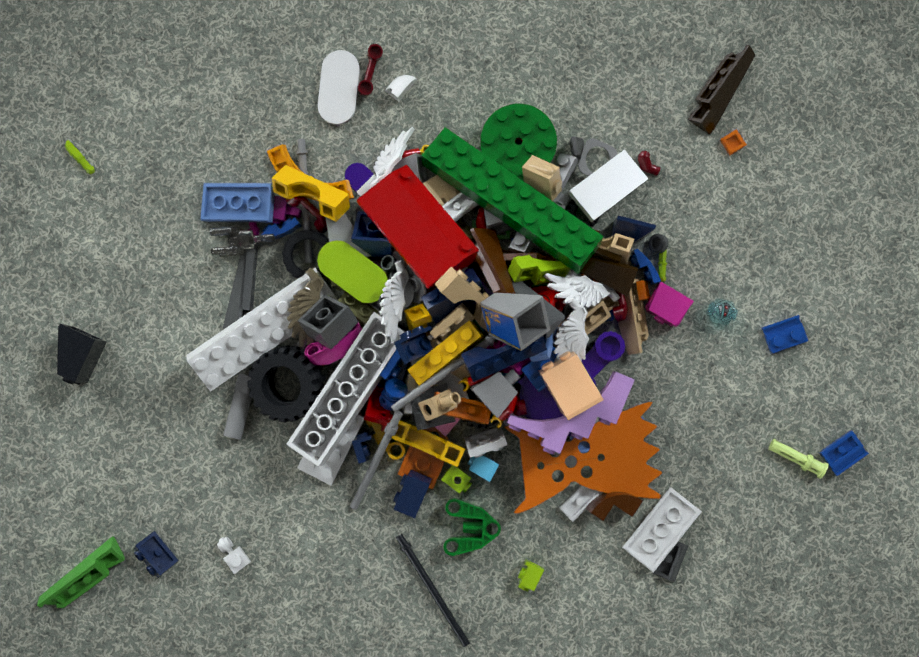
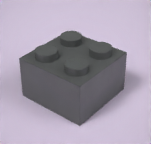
M324 294L298 322L308 337L332 349L358 323V320L349 306Z

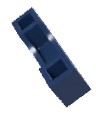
M541 336L522 351L508 344L497 349H484L478 346L462 353L461 357L472 381L475 382L547 350L544 338Z

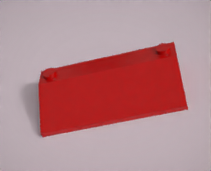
M408 165L388 174L356 201L427 289L434 286L450 267L458 271L472 264L479 252V249Z

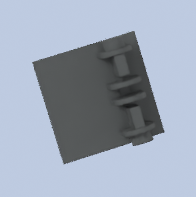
M447 383L432 386L411 401L417 431L456 422L455 417L441 415L426 421L418 405L419 402L432 398L434 392L441 393L447 390ZM426 405V411L431 415V409Z

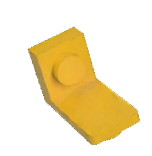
M423 304L404 310L408 329L411 333L413 329L421 325L423 328L428 327L427 323L432 321L430 313Z

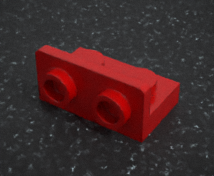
M376 386L369 397L364 420L381 424L380 431H384L387 423L391 422L393 414H390V410H386L380 405L379 397L383 388Z

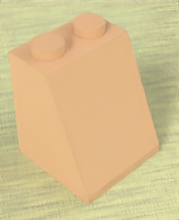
M573 351L561 354L559 356L560 359L555 362L545 363L542 365V369L538 371L560 412L567 420L604 400L578 355Z

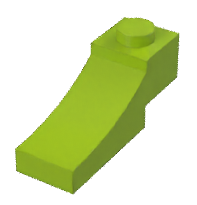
M530 255L514 257L508 268L509 275L514 282L531 279L534 285L551 282L544 277L546 273L566 277L571 270L560 261H545L532 258Z

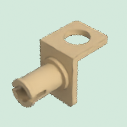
M447 389L432 398L419 402L418 405L425 420L428 421L456 408L461 402V397L459 393H452L450 389ZM426 405L430 407L431 415L426 411Z

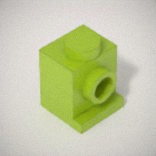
M451 465L441 478L443 482L459 494L461 491L466 492L472 484L470 482L471 477L454 465ZM457 476L462 480L459 484L454 482V478Z
M525 559L524 564L526 568L522 567L520 570L518 587L527 592L529 589L535 591L544 568Z

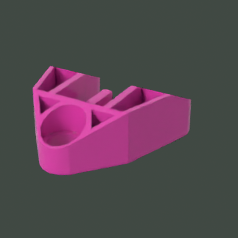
M358 322L332 349L319 342H314L305 348L304 353L309 361L315 365L331 364L344 358L361 332L362 327Z

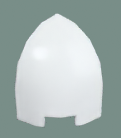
M410 75L398 76L390 83L385 92L400 102L417 78Z

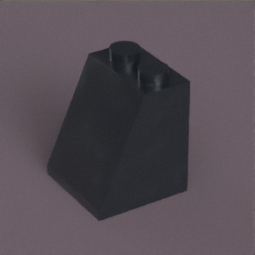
M60 323L58 326L57 374L63 377L62 380L72 385L74 383L77 385L88 383L107 341L74 326Z

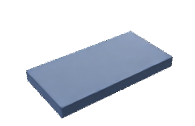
M204 183L200 220L203 222L273 223L275 193L273 192L272 183Z

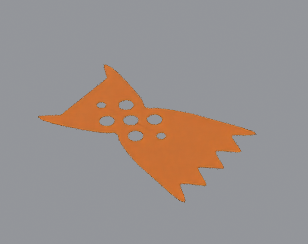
M646 402L621 412L617 424L611 422L609 426L602 422L595 423L588 439L583 437L582 440L574 437L572 441H565L561 454L558 457H552L550 453L543 450L544 447L540 444L542 437H539L538 440L528 436V431L521 429L518 432L509 428V426H505L509 432L520 440L526 495L525 500L517 507L514 513H521L541 504L563 491L573 481L584 487L604 493L625 492L636 497L659 499L661 495L648 487V485L661 475L662 472L647 465L646 462L660 449L644 441V438L656 429L657 425L641 418L652 402ZM586 441L589 443L590 449L587 453L579 451L578 445L580 442ZM599 454L604 455L605 458L603 461L598 460L597 457ZM570 455L575 456L577 459L576 466L572 468L567 467L564 463L565 459ZM539 462L544 463L543 469L537 468ZM584 466L592 468L593 473L591 477L584 478L581 475V469ZM560 470L563 472L564 478L561 482H555L552 479L554 471Z

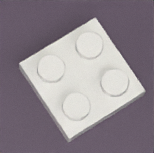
M494 427L464 437L470 458L481 457L486 452L492 450L499 451L504 446H507L501 427Z

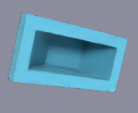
M485 455L471 457L467 463L470 465V471L488 482L491 481L499 466V463Z

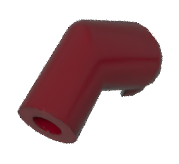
M641 151L638 155L641 170L658 176L661 167L651 163L648 151Z

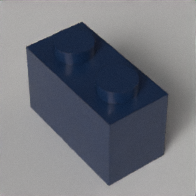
M410 470L408 475L404 474L400 483L403 488L401 492L397 491L393 500L396 503L394 510L415 519L432 478L414 470Z

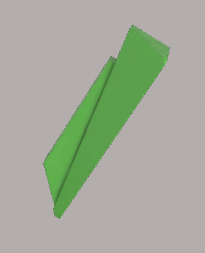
M115 537L109 538L40 595L37 606L43 607L44 604L56 605V608H64L109 576L108 569L125 560Z

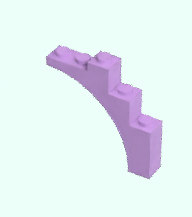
M613 371L607 384L600 391L604 400L570 420H567L565 416L536 420L511 414L507 418V423L510 424L509 428L518 432L521 429L528 431V436L539 440V437H542L540 444L544 447L543 450L553 455L555 452L561 453L569 431L572 432V437L582 440L583 437L589 438L597 417H600L599 422L610 426L611 422L617 424L635 379Z

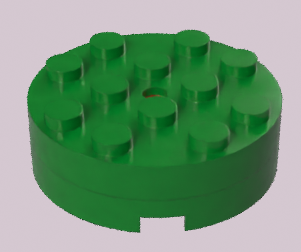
M510 104L496 110L487 119L481 132L480 151L523 181L522 167L532 155L551 163L557 148V135L551 120L541 110L527 104Z

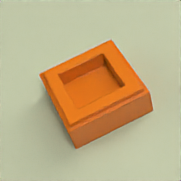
M737 129L720 139L729 156L747 145Z
M644 280L636 281L639 300H649L648 282Z

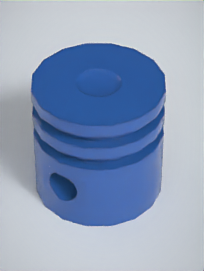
M389 379L380 394V405L386 410L394 411L391 406L406 396L408 392L407 385L400 379Z

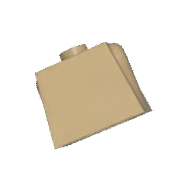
M532 155L522 167L524 182L553 201L562 190L560 167Z

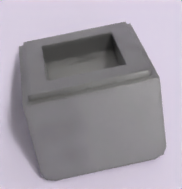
M573 136L569 142L572 156H576L578 159L581 157L584 148V140Z

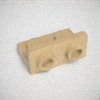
M461 303L436 324L430 331V334L434 339L439 336L444 341L466 322L472 321L474 316Z

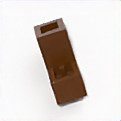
M625 492L604 493L592 500L585 509L602 521H604L614 505L633 517L643 500Z

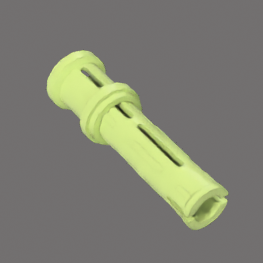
M773 439L768 450L800 465L802 470H808L816 474L819 479L825 475L828 469V463H822L814 459L812 455H804L776 439Z

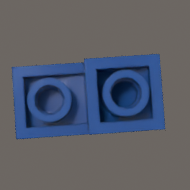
M295 217L293 219L289 218L282 224L283 227L281 229L276 224L266 226L260 236L265 241L278 239L291 234L302 225Z
M633 250L631 252L632 256H630L633 267L645 268L644 277L651 285L661 282L659 274L651 261L640 250Z

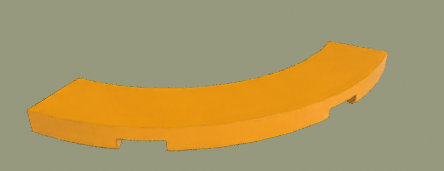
M282 144L267 151L276 172L280 171L285 165L302 172L290 157L286 145ZM349 180L327 183L348 193L349 200L354 199ZM305 196L306 198H309V199L318 201V200H316L315 198H312V197H309V196Z

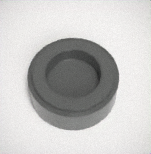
M662 234L652 235L648 242L649 249L655 253H663L668 247L667 237Z

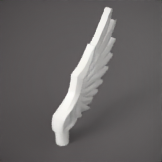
M413 127L407 132L403 130L397 139L393 138L389 146L385 145V152L383 150L380 152L381 157H377L378 161L375 162L373 167L377 178L369 183L371 187L390 174L394 166L402 159L403 152L407 147L406 142L415 130Z
M402 260L394 262L397 272L391 279L385 282L386 287L382 289L384 293L381 294V298L384 299L380 302V306H383L379 312L380 315H383L381 325H386V337L391 338L392 344L396 342L398 321L402 320V312L406 304L404 290L409 279Z
M549 273L544 275L545 278L552 282L547 287L561 292L556 294L555 298L565 299L563 304H567L572 298H575L580 305L587 309L590 305L594 307L608 295L614 302L620 298L614 289L602 283L594 282L586 275L581 277L571 275L560 277Z
M572 298L568 303L574 310L567 317V321H564L558 327L559 332L555 335L558 339L553 342L554 345H557L553 353L557 354L555 361L560 359L559 356L567 351H570V353L572 351L575 352L581 362L582 359H586V345L589 337L585 332V319L588 312L575 298Z

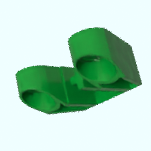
M451 498L447 501L445 509L450 516L483 519L482 522L463 521V533L482 534V537H449L443 546L447 555L455 556L482 549L500 534L501 526L499 522L483 507L458 498ZM451 502H457L460 505L458 512L452 513L449 510L448 506ZM490 523H494L498 527L495 534H489L486 530ZM448 542H456L458 549L455 552L448 551Z

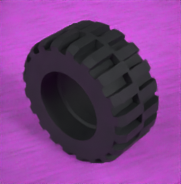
M282 346L262 354L253 363L254 369L249 371L248 376L251 377V380L247 381V386L251 388L249 396L255 401L253 405L255 408L259 407L261 409L260 413L262 415H270L269 419L273 421L279 419V422L286 423L303 418L325 386L323 382L326 381V375L321 373V370H323L322 365L311 363L304 353L305 349L300 350L298 346ZM278 367H287L298 376L301 385L298 399L294 401L287 400L277 392L274 385V375Z

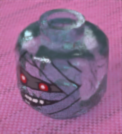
M716 298L710 302L707 316H710L712 322L728 325L732 320L736 319L738 310L735 309L732 301Z

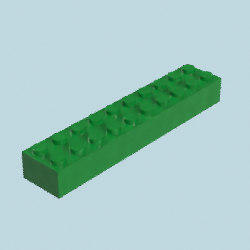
M446 127L421 155L424 167L577 274H579L602 243L603 235Z

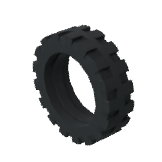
M302 230L290 236L286 241L282 251L283 263L293 277L300 278L306 272L299 268L293 260V250L296 244L302 240L310 239L315 240L323 247L329 243V239L323 233L316 230ZM317 268V271L319 272L321 277H323L324 274L320 271L319 268Z

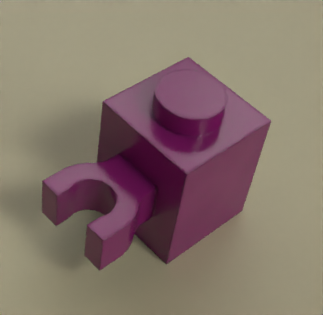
M275 196L273 223L271 224L281 225V222L284 223L288 216L301 218L302 210L290 207L284 197Z

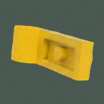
M365 420L369 427H373L375 431L373 436L379 445L385 434L384 431H380L382 425ZM390 441L386 452L390 458L398 460L405 455L406 447L399 441L393 443ZM394 445L401 447V455L395 456L392 453Z

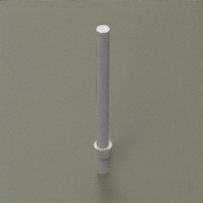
M400 411L394 413L391 422L387 423L384 429L385 434L350 505L354 510L358 508L392 436H395L398 430L397 425L403 415Z

